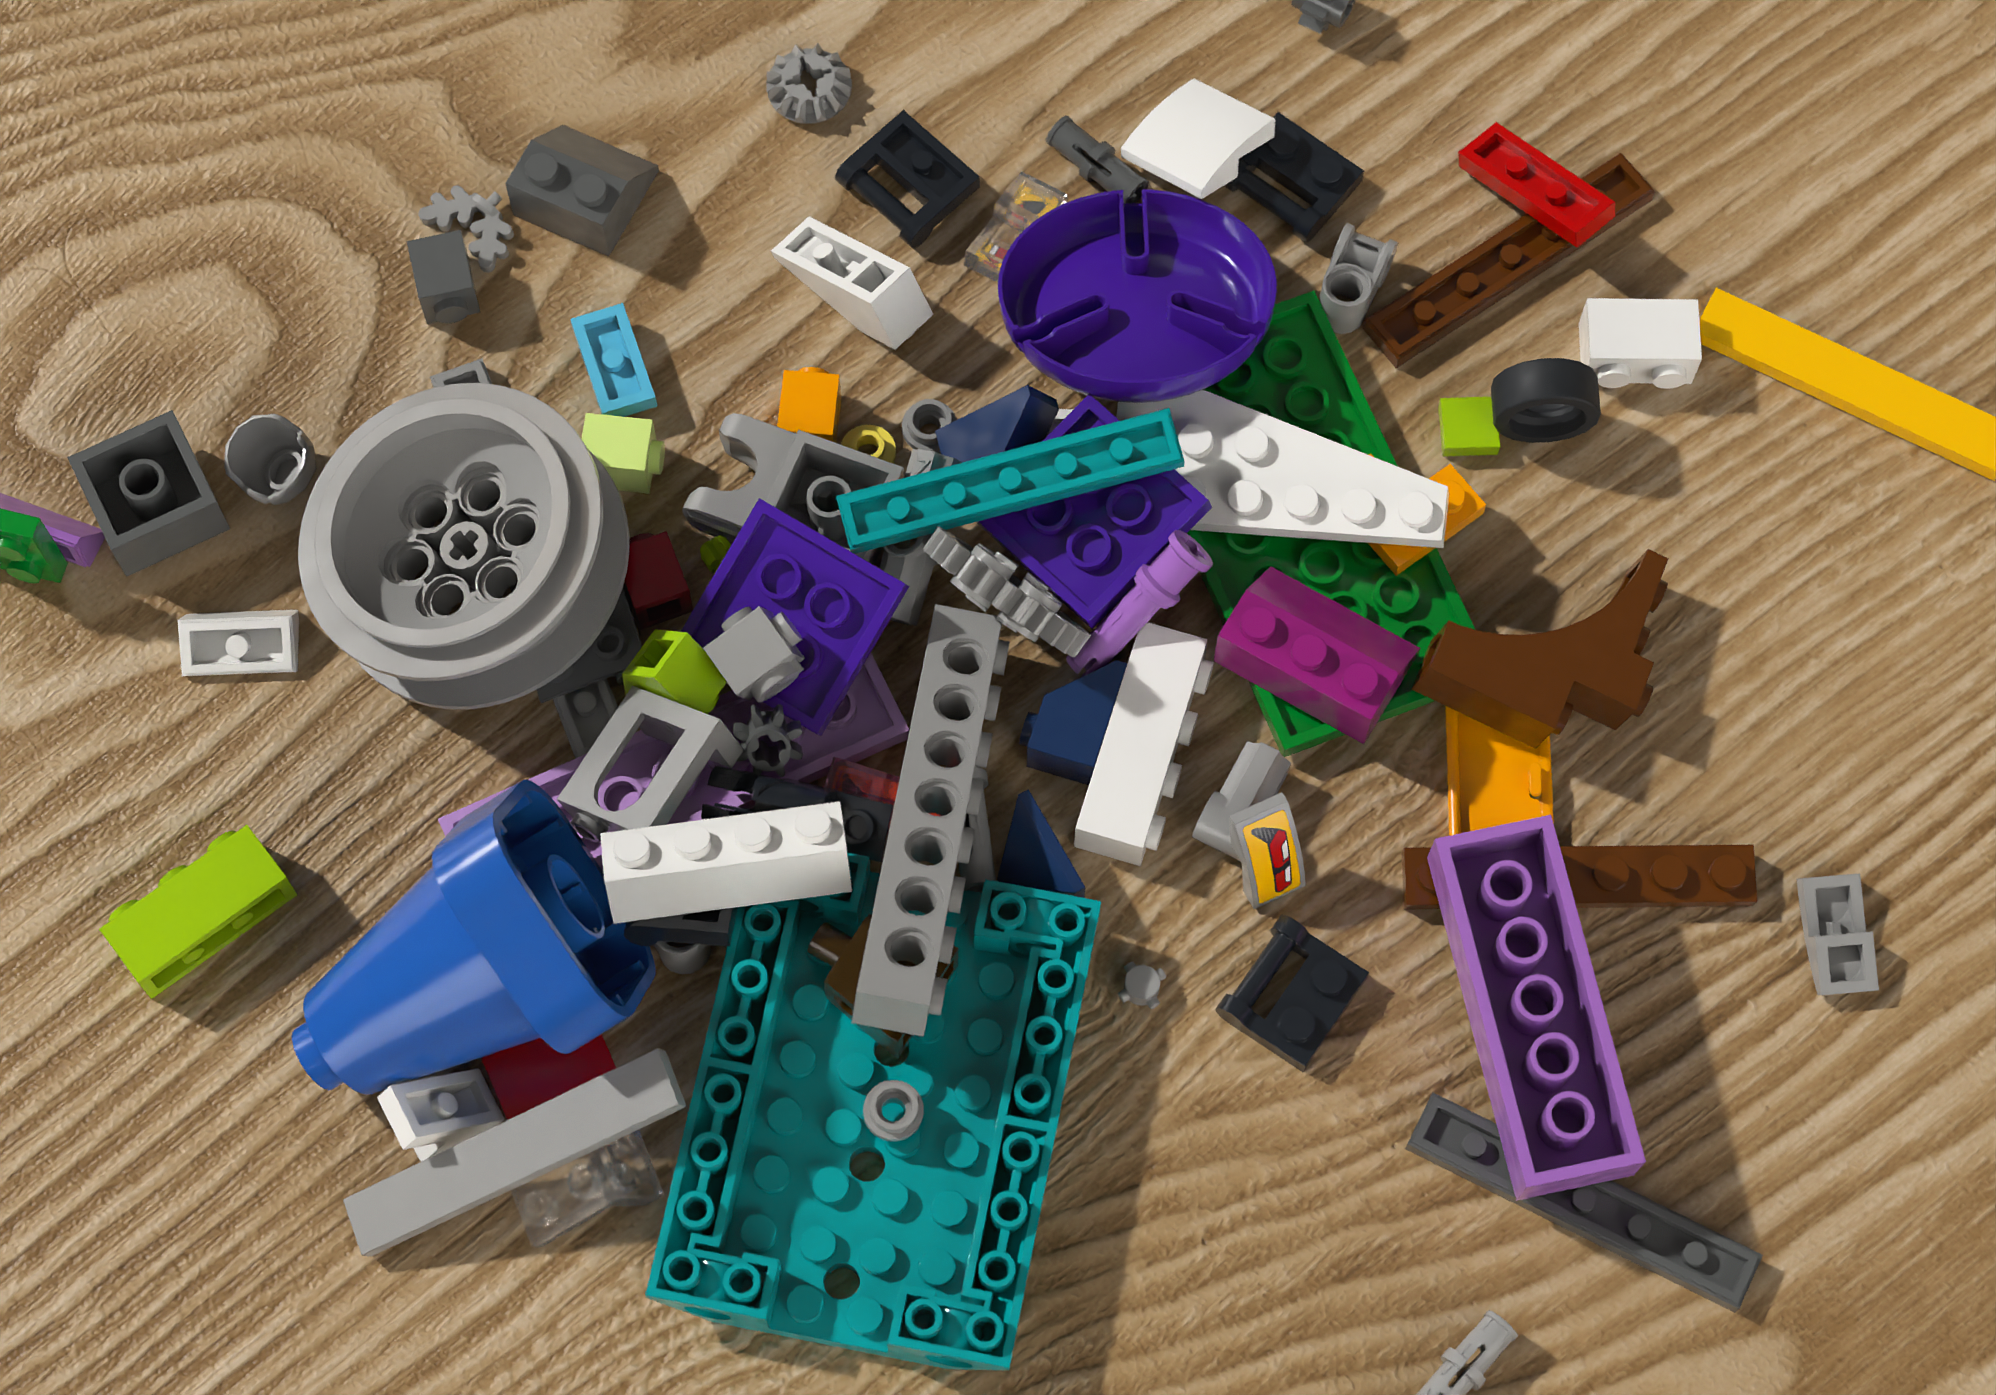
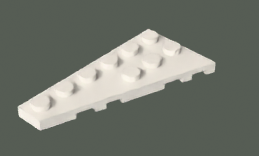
M1205 390L1159 402H1118L1116 418L1120 421L1170 408L1185 461L1184 467L1175 470L1210 501L1212 506L1191 530L1444 548L1449 503V489L1446 485Z

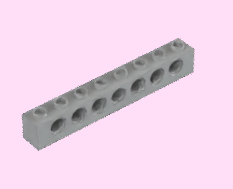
M935 604L856 991L852 1023L924 1037L928 1013L941 1014L947 979L935 977L938 962L950 964L957 928L945 926L947 911L960 912L966 878L954 876L956 863L969 864L975 829L963 827L966 813L978 815L984 781L972 778L975 766L987 767L993 733L981 730L984 719L995 721L1001 687L990 685L992 673L1004 675L1010 644L1009 641L999 640L1002 623L995 620L997 617L995 615ZM938 765H945L951 768H944ZM929 813H938L943 816H934ZM918 861H927L934 865H923ZM916 910L926 915H913L907 911ZM897 961H910L917 966L906 967L898 964Z

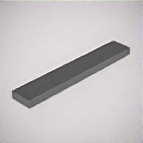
M1433 1092L1405 1148L1734 1313L1739 1310L1763 1257L1762 1254L1612 1180L1516 1201L1497 1124Z

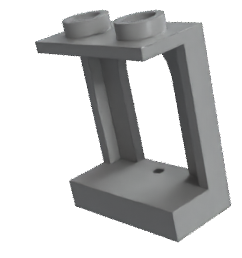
M632 686L557 798V801L573 817L570 824L575 831L595 843L601 841L600 833L667 825L708 760L732 768L744 749L721 719ZM638 728L645 735L674 746L643 795L633 805L619 811H608L600 807L598 803L600 786Z

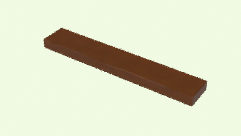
M1620 153L1581 178L1615 201V217L1578 248L1526 214L1365 319L1363 330L1393 366L1398 368L1651 202L1655 191L1625 156Z

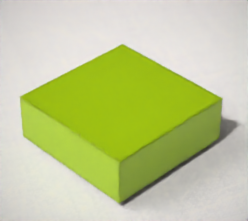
M1491 396L1440 398L1438 410L1443 457L1498 455L1500 437L1493 423Z

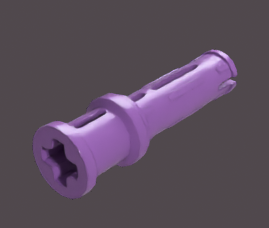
M1175 529L1168 537L1170 544L1150 565L1143 564L1136 571L1134 578L1136 585L1090 633V638L1075 658L1069 655L1066 657L1068 664L1077 674L1083 667L1086 671L1082 674V677L1108 665L1160 608L1168 609L1169 607H1174L1181 599L1179 592L1199 571L1207 572L1212 567L1211 557L1196 540L1185 532Z

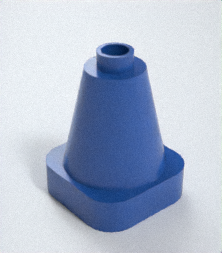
M525 779L463 817L434 848L432 853L433 866L305 995L303 1009L306 1022L293 1030L292 1043L302 1067L320 1087L326 1090H333L345 1083L354 1091L364 1095H370L385 1090L390 1085L409 1082L538 1038H542L558 1052L569 1054L633 1015L655 978V962L649 946L635 945L624 937L626 922L613 924L604 883V872L565 814L540 786Z

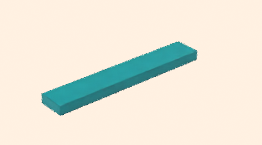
M1170 408L845 493L836 496L850 552L856 554L932 534L938 527L947 530L1184 467L1185 461Z

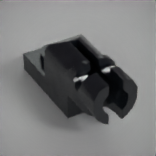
M715 766L710 773L707 785L735 792L744 791L752 794L751 799L755 801V805L753 808L747 809L719 802L715 803L714 806L703 804L702 820L840 802L847 853L867 856L869 860L883 862L894 809L893 803L789 778L778 779L723 766Z

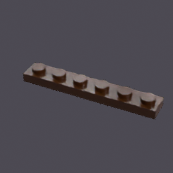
M1754 845L1560 846L1576 908L1753 906L1757 903ZM1431 847L1404 848L1402 851L1404 910L1440 909L1427 860Z

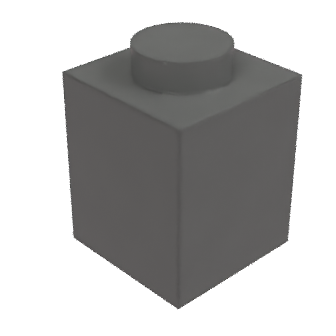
M461 230L407 241L418 298L427 324L434 322L455 323L463 320L467 315L480 313L470 261Z

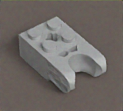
M733 413L726 416L719 429L720 440L726 454L748 465L754 470L755 475L750 483L737 490L720 491L709 487H698L688 496L683 506V514L695 529L713 537L723 535L730 543H733L760 498L850 551L836 496L904 478V467L799 429L796 434L752 417ZM882 547L856 553V555L875 565Z

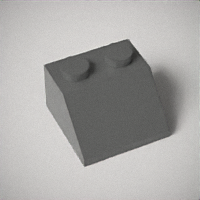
M561 125L530 141L505 185L514 216L606 256H610L656 177L659 167L657 164L568 126Z

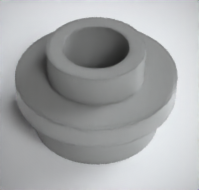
M921 400L911 406L903 417V437L912 449L919 448L939 453L940 448L936 433L924 434L920 431V428L929 423L942 428L956 421V416L947 405L938 400Z
M898 1080L884 1081L876 1085L866 1096L863 1106V1117L868 1129L875 1136L886 1141H901L913 1135L919 1128L924 1113V1106L919 1093L911 1085ZM897 1103L903 1108L905 1115L902 1119L893 1122L887 1120L881 1110L886 1104Z

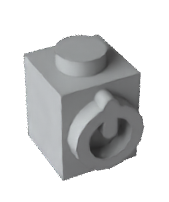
M760 606L755 610H752L751 607H745L730 616L721 626L725 632L703 648L734 693L749 700L754 697L757 702L768 700L784 690L803 671L800 662L805 658L796 646L802 640V637L782 611L775 616L771 611Z

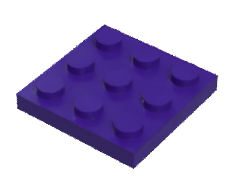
M1088 394L1043 441L1120 420ZM1174 469L977 521L976 523L1093 629L1136 585L1134 580L1136 571L1143 564L1150 565L1170 544L1168 537L1176 529L1187 534L1212 506L1210 501Z
M759 498L681 632H687L704 648L725 632L721 627L722 624L730 616L745 607H751L752 610H755L760 606L771 611L775 616L782 611L802 637V640L796 646L805 658L800 662L803 671L799 673L798 677L789 686L770 699L763 701V703L773 709L778 704L783 705L785 716L793 721L800 720L803 727L822 736L910 586Z

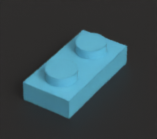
M621 303L570 319L601 414L625 417L657 407L656 397L624 304Z

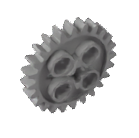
M941 527L936 529L924 546V552L930 555V558L954 575L950 582L964 592L966 598L984 612L987 611L991 604L1001 610L995 620L1004 624L1015 633L1019 632L1033 642H1036L1041 637L1048 644L1055 646L1072 658L1077 656L1091 635L1088 631L1060 610L1062 601L1047 591L1048 587L1029 572L1021 581L1013 575L1019 565L1000 552L994 553L981 543L976 544L973 548L964 540L959 539L953 533Z

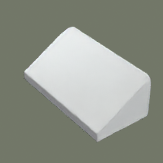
M298 610L186 614L178 619L182 676L298 671Z

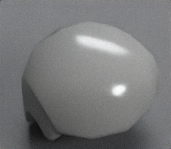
M253 415L235 428L225 445L224 468L226 474L247 495L263 504L271 503L278 505L289 502L307 488L317 469L313 443L299 427L281 415Z

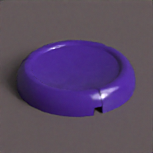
M1142 189V203L1123 204V190H1115L1081 197L1050 210L1025 228L1015 239L1003 259L998 278L999 305L1005 328L1019 351L1025 354L1027 360L1036 369L1060 385L1084 395L1090 394L1098 399L1125 403L1159 402L1187 396L1219 382L1234 372L1250 357L1255 350V346L1261 342L1267 333L1272 320L1277 293V279L1271 257L1261 240L1242 221L1227 211L1201 199L1168 191Z

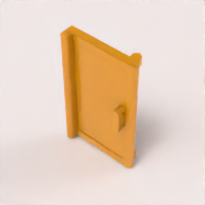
M1445 706L1449 836L1546 815L1552 816L1554 824L1550 735L1535 749ZM1530 794L1534 797L1541 796L1538 799H1533L1530 797Z

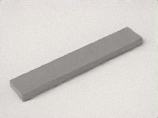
M657 1048L343 1199L361 1255L372 1257L685 1108L686 1104L666 1051Z

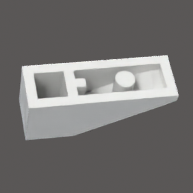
M811 217L806 218L771 250L774 258L857 329L894 350L905 340L909 339L933 315L910 267Z

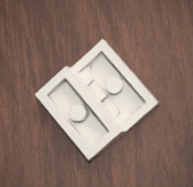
M1192 79L1164 99L1138 125L1121 147V157L1203 199L1238 177L1239 158L1274 138L1275 118L1196 79Z

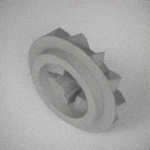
M817 43L813 49H801L795 45L791 53L785 56L777 55L771 71L767 72L766 88L769 101L779 114L794 122L812 124L834 117L845 107L851 95L852 82L850 69L841 61L838 52L833 54L826 52ZM803 70L810 73L813 79H818L816 97L812 96L811 91L807 90L804 84H799L801 83Z

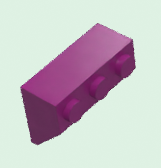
M1269 567L1246 589L1218 634L1214 662L1358 742L1365 744L1421 648L1275 568Z

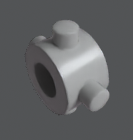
M1134 962L1128 963L1124 967L1127 972L1124 989L1118 992L1120 1000L1123 1003L1129 1000L1135 1005H1148L1150 1009L1156 1008L1160 1004L1157 999L1160 981L1166 978L1164 971L1161 968L1155 971L1146 965L1136 966Z

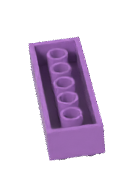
M1546 815L1436 838L1427 860L1516 1201L1634 1176L1646 1161L1552 816Z

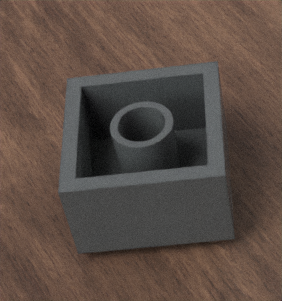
M173 410L67 457L103 535L126 577L230 530Z

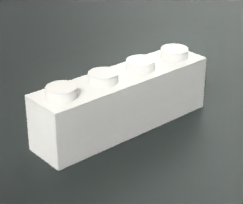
M1149 622L1137 633L1076 824L1074 847L1141 866L1146 848L1157 851L1166 817L1157 815L1162 796L1170 798L1174 796L1182 765L1173 762L1178 744L1189 746L1198 713L1189 711L1194 692L1205 695L1214 662L1205 660L1208 639Z
M840 802L600 833L604 883L613 924L852 892Z

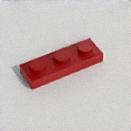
M1497 122L1458 152L1459 167L1576 248L1615 217V201Z

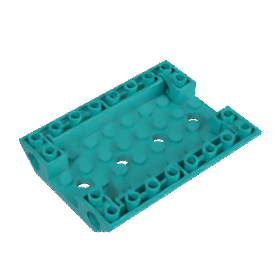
M847 853L852 892L738 907L730 947L727 946L645 1296L648 1299L710 1322L945 1369L1009 1370L1102 901L985 879L982 893L969 890L963 891L960 912L947 911L945 926L957 928L954 946L959 948L958 967L946 984L941 1014L928 1013L924 1037L913 1035L907 1044L909 1049L907 1059L898 1066L889 1067L881 1064L875 1057V1050L879 1044L858 1025L852 1023L851 1019L826 998L824 981L832 967L807 952L813 936L824 922H828L853 937L865 917L873 913L880 873L870 871L869 857ZM916 910L907 911L913 915H926ZM898 1080L911 1085L919 1093L923 1102L924 1113L919 1128L913 1135L901 1141H886L878 1138L868 1129L864 1121L863 1106L866 1096L872 1088L884 1081ZM897 1103L886 1104L881 1110L883 1116L893 1122L902 1119L905 1115L903 1108ZM872 1152L883 1159L885 1168L877 1179L865 1182L858 1180L852 1175L850 1171L851 1162L860 1153ZM839 1268L852 1270L860 1280L856 1293L847 1299L833 1298L824 1288L827 1276Z

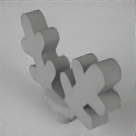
M455 185L451 188V194L454 199L449 201L438 192L431 195L433 205L423 207L419 211V218L424 225L437 223L442 232H447L451 229L453 219L457 218L462 227L467 228L470 226L474 237H482L471 242L468 248L472 256L479 257L478 264L483 272L489 273L494 270L497 257L506 259L509 256L506 245L499 241V237L510 240L513 238L514 232L509 224L502 221L503 216L501 212L495 208L502 200V197L494 191L486 200L477 193L468 195L461 186ZM475 212H480L485 216L484 219L472 223Z

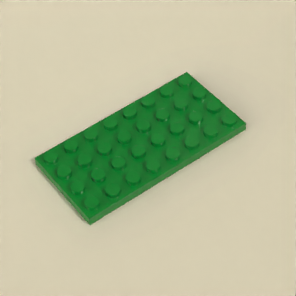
M1314 290L1275 304L1267 333L1261 342L1255 346V350L1250 357L1234 372L1219 382L1203 389L1367 455L1371 453L1375 458L1398 467ZM1190 530L1187 533L1205 549L1212 559V567L1207 572H1200L1223 626L1246 589L1269 567H1273L1421 648L1378 722L1435 702V700L1412 690L1431 640L1448 621L1475 629L1437 548L1396 576L1372 547L1365 542ZM1248 681L1283 757L1346 735Z

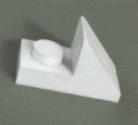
M479 1068L390 1085L377 1097L402 1149L414 1148L421 1162L499 1125L504 1120Z

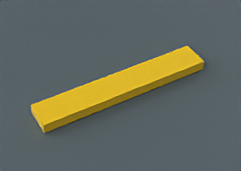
M1719 288L1714 290L1699 319L1701 345L1988 479L1996 480L1995 416Z

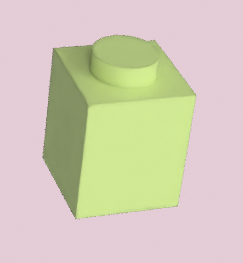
M586 413L581 439L605 467L618 491L649 494L652 474L661 475L665 456L664 441H657L653 420Z

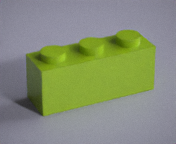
M245 825L237 832L228 831L217 837L208 846L207 853L189 866L181 865L170 870L160 879L158 888L141 900H131L119 906L110 915L109 922L99 928V930L139 985L153 999L296 897L297 893L286 875L249 826Z

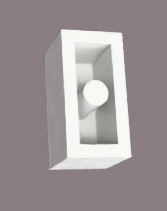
M1587 298L1579 321L1580 361L1593 368L1598 377V384L1606 388H1618L1629 383H1653L1656 387L1670 389L1684 384H1692L1702 360L1698 300Z

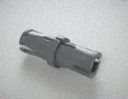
M1069 116L1060 118L1049 131L1046 143L1057 149L1080 168L1079 175L1087 182L1096 181L1108 192L1123 190V204L1137 203L1140 200L1142 189H1147L1149 181L1139 176L1115 156V148L1108 142L1099 143L1075 124Z

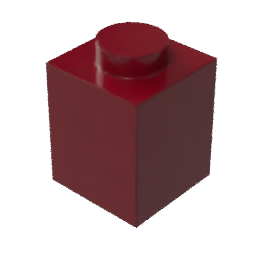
M667 531L656 535L643 533L629 538L628 567L623 585L640 630L692 612L693 606L690 591Z

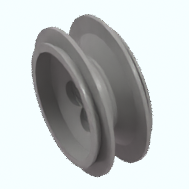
M485 383L445 385L418 392L384 408L355 430L325 465L309 496L301 522L298 546L300 579L309 607L321 628L335 644L354 658L379 684L396 695L429 707L442 709L484 708L512 701L546 685L567 670L593 644L614 611L623 588L629 559V528L624 504L613 479L602 463L586 447L575 429L553 408L534 396L501 385ZM499 499L495 506L486 510L492 501ZM446 516L441 524L433 528L437 520ZM534 533L533 538L529 542L520 545L527 535ZM428 567L420 578L414 580L422 569ZM517 584L516 588L511 594H509L507 597L502 598L504 592L509 587ZM463 602L458 611L449 615L451 609L456 604Z

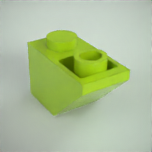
M658 629L653 631L622 673L625 695H627L632 686H635L706 714L716 706L719 700V693L727 683L706 651L687 632Z

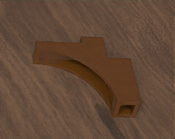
M1647 549L1627 570L1618 591L1605 607L1586 619L1564 628L1526 635L1497 634L1471 629L1448 621L1431 640L1412 690L1535 749L1551 733L1559 735L1563 731L1572 710L1616 731L1631 715L1639 717L1643 713L1653 693V686L1647 684L1654 662L1640 656L1650 635V629L1644 626L1649 612L1653 613L1657 609L1667 589L1668 583L1661 580L1669 558Z

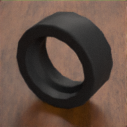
M1541 358L1525 361L1504 369L1492 382L1491 399L1494 426L1501 435L1512 440L1528 443H1545L1570 439L1590 430L1598 423L1601 415L1598 377L1592 367L1580 361L1564 358Z

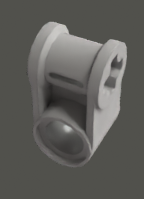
M1345 224L1335 246L1330 265L1324 275L1319 298L1334 333H1351L1362 325L1378 288L1382 287L1390 270L1398 247L1397 241L1390 239L1384 243L1356 232L1355 226L1352 224ZM1335 296H1347L1353 301H1340Z

